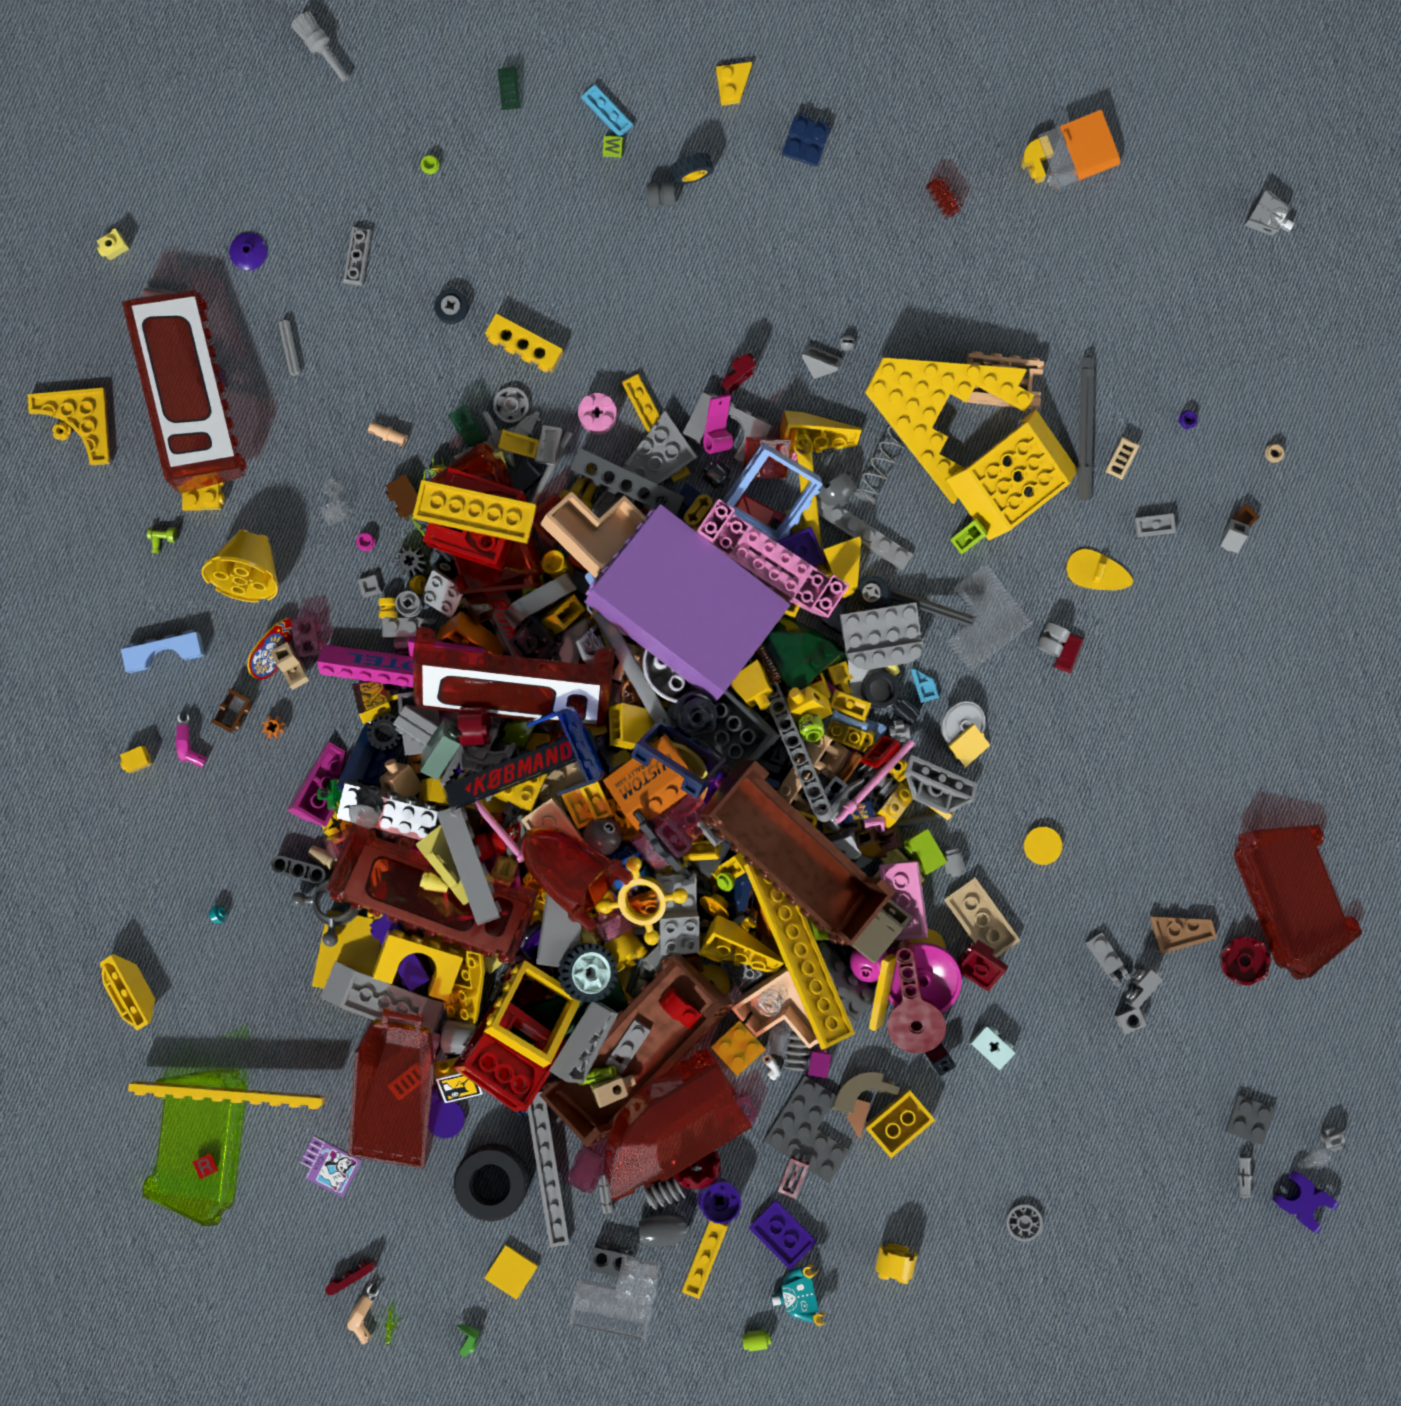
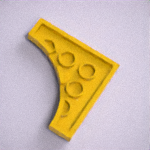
M104 388L27 394L29 414L55 417L67 423L79 434L86 447L90 465L111 464L106 393Z

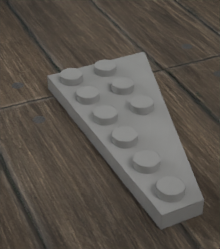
M664 411L623 468L660 485L698 458L666 411ZM624 480L621 483L622 489L630 490L632 482ZM607 488L593 505V509L601 518L626 495L619 493L617 496L607 491ZM641 488L638 494L640 497H643L650 491L647 488Z

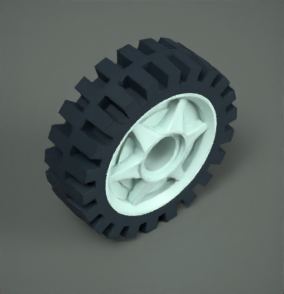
M592 943L578 944L574 948H570L569 952L563 955L564 960H561L559 963L561 968H558V972H560L558 979L562 982L560 985L565 989L564 992L570 995L571 998L582 1002H596L604 999L605 995L611 993L610 989H614L615 985L613 983L614 981L617 982L618 978L615 977L618 969L615 968L617 963L613 960L614 956L603 946ZM588 968L591 971L589 977L586 976V970Z

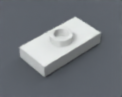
M542 426L535 457L536 463L555 465L562 434L560 427Z

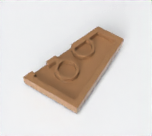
M1149 917L1160 954L1217 939L1213 922L1210 919Z

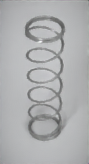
M891 426L887 428L888 433L898 444L887 441L879 443L881 451L889 459L874 457L870 460L872 466L881 475L874 473H865L862 475L864 482L873 491L866 489H855L853 493L861 500L868 502L870 504H875L876 500L862 491H867L879 495L880 493L866 482V480L864 479V475H874L884 479H888L886 475H884L874 466L872 460L882 459L892 463H896L895 460H893L889 455H887L883 451L880 445L882 443H888L903 448L905 447L891 435V433L889 432V428H892Z

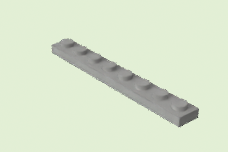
M541 1090L529 1106L528 1116L549 1245L552 1248L568 1245L569 1239L547 1103L539 1096L544 1091Z

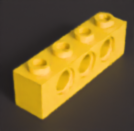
M495 314L485 332L488 342L495 346L498 344L504 346V350L512 355L515 353L519 354L523 361L529 364L531 362L537 364V368L546 373L548 371L554 372L564 354L563 349L498 314ZM505 332L512 333L511 338L508 340H504L502 335ZM527 341L529 344L527 348L521 349L519 348V343ZM538 350L545 351V355L541 358L536 357L535 353Z

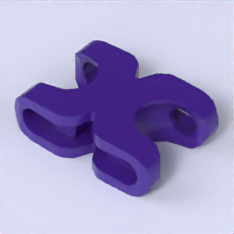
M1292 1170L1289 1178L1296 1184L1297 1190L1295 1195L1291 1198H1285L1279 1194H1274L1271 1199L1287 1213L1296 1214V1218L1301 1224L1318 1234L1321 1230V1225L1314 1219L1315 1209L1319 1206H1327L1332 1210H1336L1339 1203L1322 1190H1314V1184L1297 1171Z

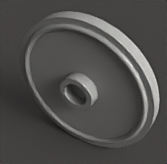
M959 701L951 705L941 721V732L945 741L950 744L972 723L980 732H983L985 729L983 710L971 701Z

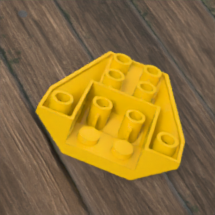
M449 938L427 940L426 942H439L446 948L450 946L456 947L462 952L464 958L448 1001H442L444 1002L448 1017L473 1024L478 1023L485 975L484 951ZM428 956L432 972L434 973L436 964L433 961V959Z

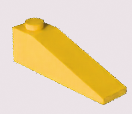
M784 410L780 426L779 452L786 456H791L795 451L794 443L800 437L810 439L813 443V451L816 453L829 448L836 450L857 446L862 430L856 426L812 414ZM801 440L797 443V450L802 449ZM805 440L806 451L809 452L810 443Z
M719 915L710 924L701 943L700 953H698L716 962L722 963V960L734 962L733 965L740 966V964L751 965L752 969L775 974L784 964V960L742 927Z

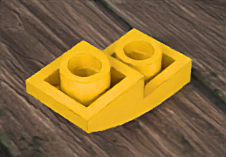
M831 720L825 735L833 741L860 751L867 733L841 722Z

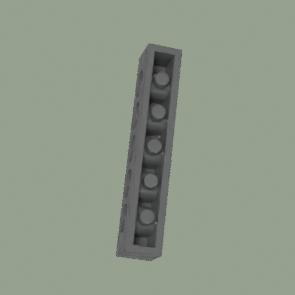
M579 448L570 468L574 471L572 475L581 479L585 476L591 479V484L601 487V485L609 487L607 491L617 496L619 493H622L634 504L637 500L643 503L642 507L649 511L652 508L657 509L659 507L656 504L657 497L664 496L667 499V504L664 507L676 516L684 500V496ZM591 463L597 465V471L594 474H589L586 470L587 466ZM610 471L615 474V479L612 482L604 480L606 472ZM624 480L632 482L630 490L622 489L621 483ZM641 488H647L650 491L648 498L643 499L639 496L638 493Z

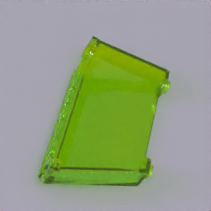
M219 1068L156 1079V1082L247 1089L246 1083L241 1081L238 1076L240 1073L237 1068ZM166 1094L165 1097H157L158 1099H164L156 1170L155 1175H149L143 1182L142 1197L201 1226L218 1225L222 1220L221 1216L225 1210L230 1209L234 1204L246 1100H243L242 1103H232L231 1099L212 1101L211 1098L204 1097V1100H194L192 1096L173 1098V1095ZM212 1153L219 1171L199 1179L192 1161Z

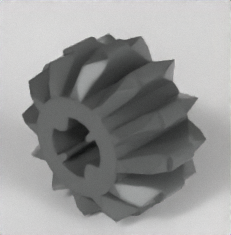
M410 545L408 551L403 546L402 550L404 553L396 552L400 558H394V562L399 563L395 566V569H401L400 575L403 576L406 573L407 577L411 578L412 572L415 576L418 575V569L424 572L421 565H427V562L422 560L426 555L424 553L420 554L421 549L419 547L414 551V546ZM409 557L415 559L412 561L413 565L411 566L407 563Z

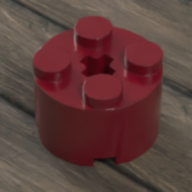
M487 706L460 707V710H458V729L461 732V736H459L461 746L490 744L491 737L487 727L491 726V718L488 715Z

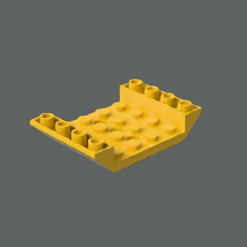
M1036 409L1020 421L1022 424L972 464L965 469L959 468L945 479L973 520L977 519L988 533L986 538L988 540L1000 536L1017 526L1068 486L1078 472V469ZM1005 456H1010L1011 463L1008 466H1004L1002 462ZM1016 471H1020L1022 474V478L1018 482L1013 479ZM1030 486L1032 488V494L1029 497H1026L1024 495V490L1026 487Z

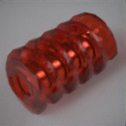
M938 177L928 183L925 188L927 190L931 189L929 195L934 196L933 201L938 202L937 208L942 209L941 214L946 215L945 220L956 215L964 203L957 204L960 197L953 198L956 190L949 191L952 184H945L948 177Z

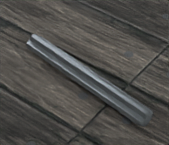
M890 588V600L902 604L916 602L917 609L967 626L974 625V616Z

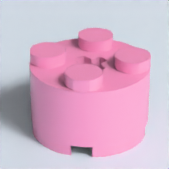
M593 393L582 399L578 408V416L583 428L594 435H603L609 432L617 422L616 406L612 399L601 393ZM596 411H600L601 413L599 414L598 418L595 417Z

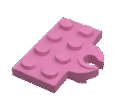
M918 861L881 863L879 865L881 879L896 891L890 899L912 916L910 922L895 940L927 938L928 928Z

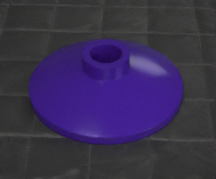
M243 233L232 241L229 255L232 262L238 268L254 270L265 262L267 246L260 236L253 233ZM250 247V251L245 253L244 248Z

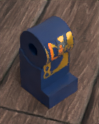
M872 799L862 800L857 805V809L852 814H849L840 824L876 815Z

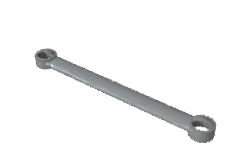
M587 604V611L596 620L654 723L656 724L662 717L665 719L664 723L674 729L673 723L654 690L647 682L641 667L619 629L598 612H592Z

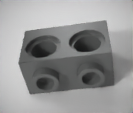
M599 1242V1245L595 1244L589 1271L627 1279L633 1252H629L630 1249L619 1246L618 1249L611 1248L610 1244ZM599 1253H604L607 1256V1260L600 1262L596 1256ZM623 1257L626 1260V1264L619 1266L615 1260Z

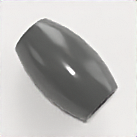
M658 1214L638 1222L640 1244L660 1247L673 1245L687 1239L685 1216Z

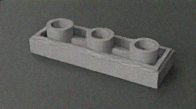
M352 227L343 279L344 284L363 286L372 233L371 229ZM356 254H360L358 258H354Z

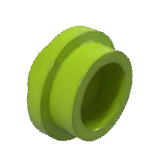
M427 155L421 160L420 166L424 173L434 174L438 171L440 164L435 156Z
M723 872L717 876V884L723 891H730L735 885V878L731 873Z

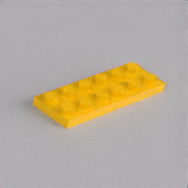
M421 480L412 518L528 544L537 505Z

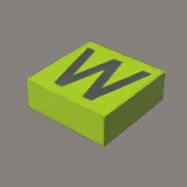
M604 136L603 156L622 157L623 137Z

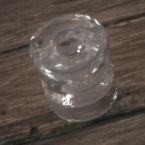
M777 982L763 991L756 1002L758 1011L768 1017L776 1016L788 997L786 987Z

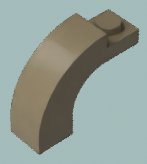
M862 1073L851 1078L840 1087L834 1097L831 1109L850 1115L853 1113L858 1096L863 1091L875 1090L895 1097L899 1094L900 1087L895 1086L896 1083L890 1080L882 1082L884 1075L882 1073Z

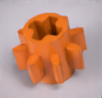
M268 716L269 721L262 722L265 725V729L262 732L269 733L267 736L269 739L273 735L276 739H279V734L285 733L282 729L286 723H280V717L278 716L275 720ZM272 723L277 725L275 732L270 730Z

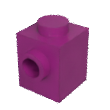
M816 1047V1051L811 1050L808 1075L828 1078L831 1053H827L828 1049L821 1050V1048Z

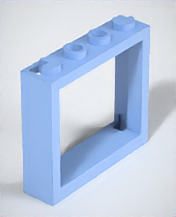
M763 442L727 493L723 502L735 509L734 515L777 542L789 536V530L793 525H797L801 518V513L809 508L812 502L811 499L815 494H819V489L823 483L820 476ZM768 456L810 480V483L777 530L734 506Z

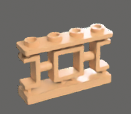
M980 351L968 353L966 364L981 365V363L992 364L991 366L1030 368L1028 370V379L1022 378L1019 385L1027 386L1026 391L1034 394L1027 409L1038 410L1041 402V392L1032 391L1033 375L1041 376L1043 374L1044 361H1040L1036 357L1021 359V356L1017 355L1002 357V354L991 353V355H983V352ZM972 392L967 403L1016 408L990 393Z

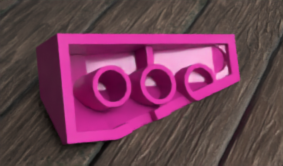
M327 742L295 793L287 811L303 820L323 827L327 826L335 810L327 808V800H318L317 791L319 788H327L329 781L340 778L345 755L343 749L331 742Z

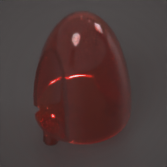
M535 826L527 830L522 837L521 852L530 874L545 892L568 912V919L571 922H578L589 933L595 929L598 922L594 921L587 914L603 899L617 878L627 885L634 877L633 874L622 867V862L618 858L611 860L588 843L558 827Z

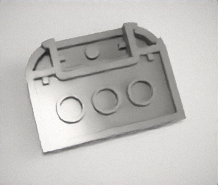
M916 602L840 614L845 654L855 667L863 670L910 663L921 656L923 641L921 640Z

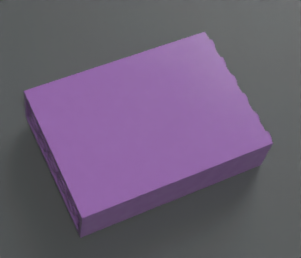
M661 504L657 509H651L646 519L636 528L634 534L626 540L622 549L618 550L610 564L605 566L598 579L593 581L586 592L588 597L585 600L586 604L715 703L790 606L783 598Z

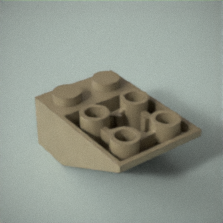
M889 899L853 943L852 947L875 964L904 930L912 916Z

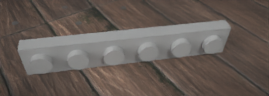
M816 495L819 517L853 539L860 536L863 546L903 571L913 556L911 552L839 505H826Z

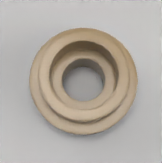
M1271 444L1265 450V457L1269 462L1277 463L1283 459L1284 449L1279 444ZM1272 450L1277 452L1276 457L1272 456Z

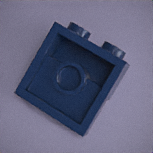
M800 114L798 117L794 116L782 156L818 167L830 127H827L828 124L824 121L817 120L816 123L809 121L810 118L803 114Z

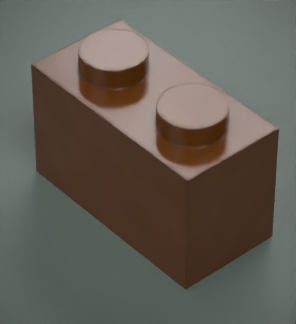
M404 474L385 485L388 489L385 493L391 502L395 501L398 506L395 510L399 517H404L408 521L411 519L410 515L414 513L418 494L407 475Z

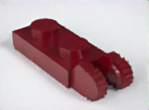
M367 1259L357 1265L358 1269L352 1272L349 1270L340 1276L341 1280H332L325 1288L326 1294L332 1296L373 1271L377 1267V1263L374 1259L370 1262Z

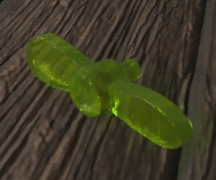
M388 1308V1322H385L384 1330L387 1331L385 1344L389 1346L391 1345V1331L398 1328V1325L391 1323L392 1308Z

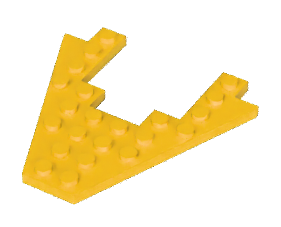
M882 357L864 391L943 494L953 504H955L958 497L945 479L959 468H965L940 455L948 436L932 428L949 395L951 394L967 403L974 388L977 386L1023 412H1026L1034 397V394L1019 387L1027 371L1024 368Z

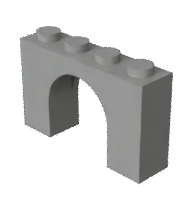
M710 392L708 394L702 393L683 431V437L701 444L705 433L710 398L717 397L715 394ZM730 402L727 418L736 420L744 431V439L735 455L734 462L746 467L761 444L765 443L772 426L769 425L770 422L762 417L757 419L752 416L750 411L736 409L735 405Z

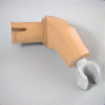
M372 1283L368 1284L366 1297L362 1295L347 1322L348 1329L355 1332L361 1344L367 1343V1339L371 1340L372 1335H370L363 1324L365 1316L373 1303L371 1298L377 1296L379 1292L378 1287L375 1292L369 1291Z

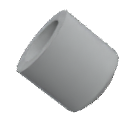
M446 1020L441 1033V1049L444 1055L460 1056L478 1028V1023Z

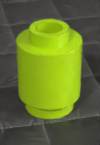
M765 1329L747 1331V1334H742L744 1350H749V1352L768 1349V1345H771L770 1332L766 1333Z

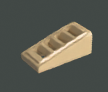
M1121 436L1105 472L1123 480L1140 445ZM1123 444L1131 447V452L1122 448ZM1121 451L1129 455L1128 458L1119 455V452ZM1116 458L1126 462L1125 465L1115 462ZM1112 466L1121 468V473L1112 469Z

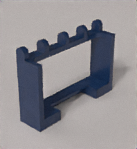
M661 717L636 743L631 757L646 767L651 764L653 758L683 776L684 780L680 789L697 799L719 775L727 758L723 757L720 759L711 753L713 749L710 747L707 750L695 743L696 739L694 737L689 739L679 733L680 728H671L664 723L665 719ZM661 731L700 755L715 767L702 779L650 746L649 743Z

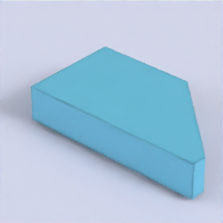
M914 668L910 669L920 703L939 698L934 679Z

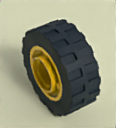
M697 153L674 162L670 166V170L675 184L684 185L708 177L713 173L714 167L708 153Z

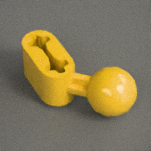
M702 494L698 496L684 515L686 524L696 532L714 506L709 495Z

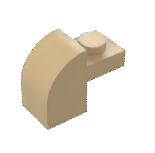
M288 642L270 651L276 665L283 672L292 690L309 681L301 660Z

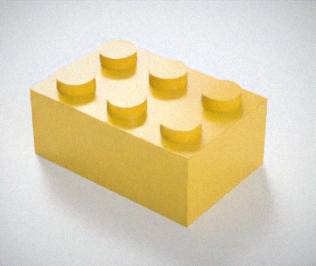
M907 1088L867 1122L864 1127L887 1155L892 1158L936 1120L910 1089Z

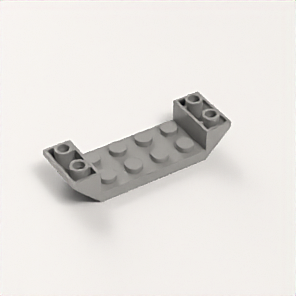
M335 961L320 997L345 1010L424 1038H430L444 1004L443 1001L427 995L422 996L399 986L373 979L372 976L354 970L353 967Z

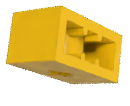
M900 783L874 816H884L885 828L889 829L913 800L910 789L903 783Z

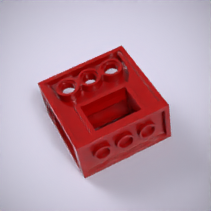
M448 467L443 481V485L523 502L527 501V497L520 490ZM434 523L428 524L423 541L430 548L500 571L503 570L512 544V540L466 530L458 532ZM492 542L489 547H486L487 543Z
M493 1003L452 1068L514 1112L527 1111L549 1076V1070L566 1042L562 1040L551 1064L545 1067L538 1065L484 1032L487 1026L486 1019L495 1010ZM509 1003L499 1023L501 1027L508 1031L512 1025L535 1040L534 1047L542 1052L552 1033L512 1003Z

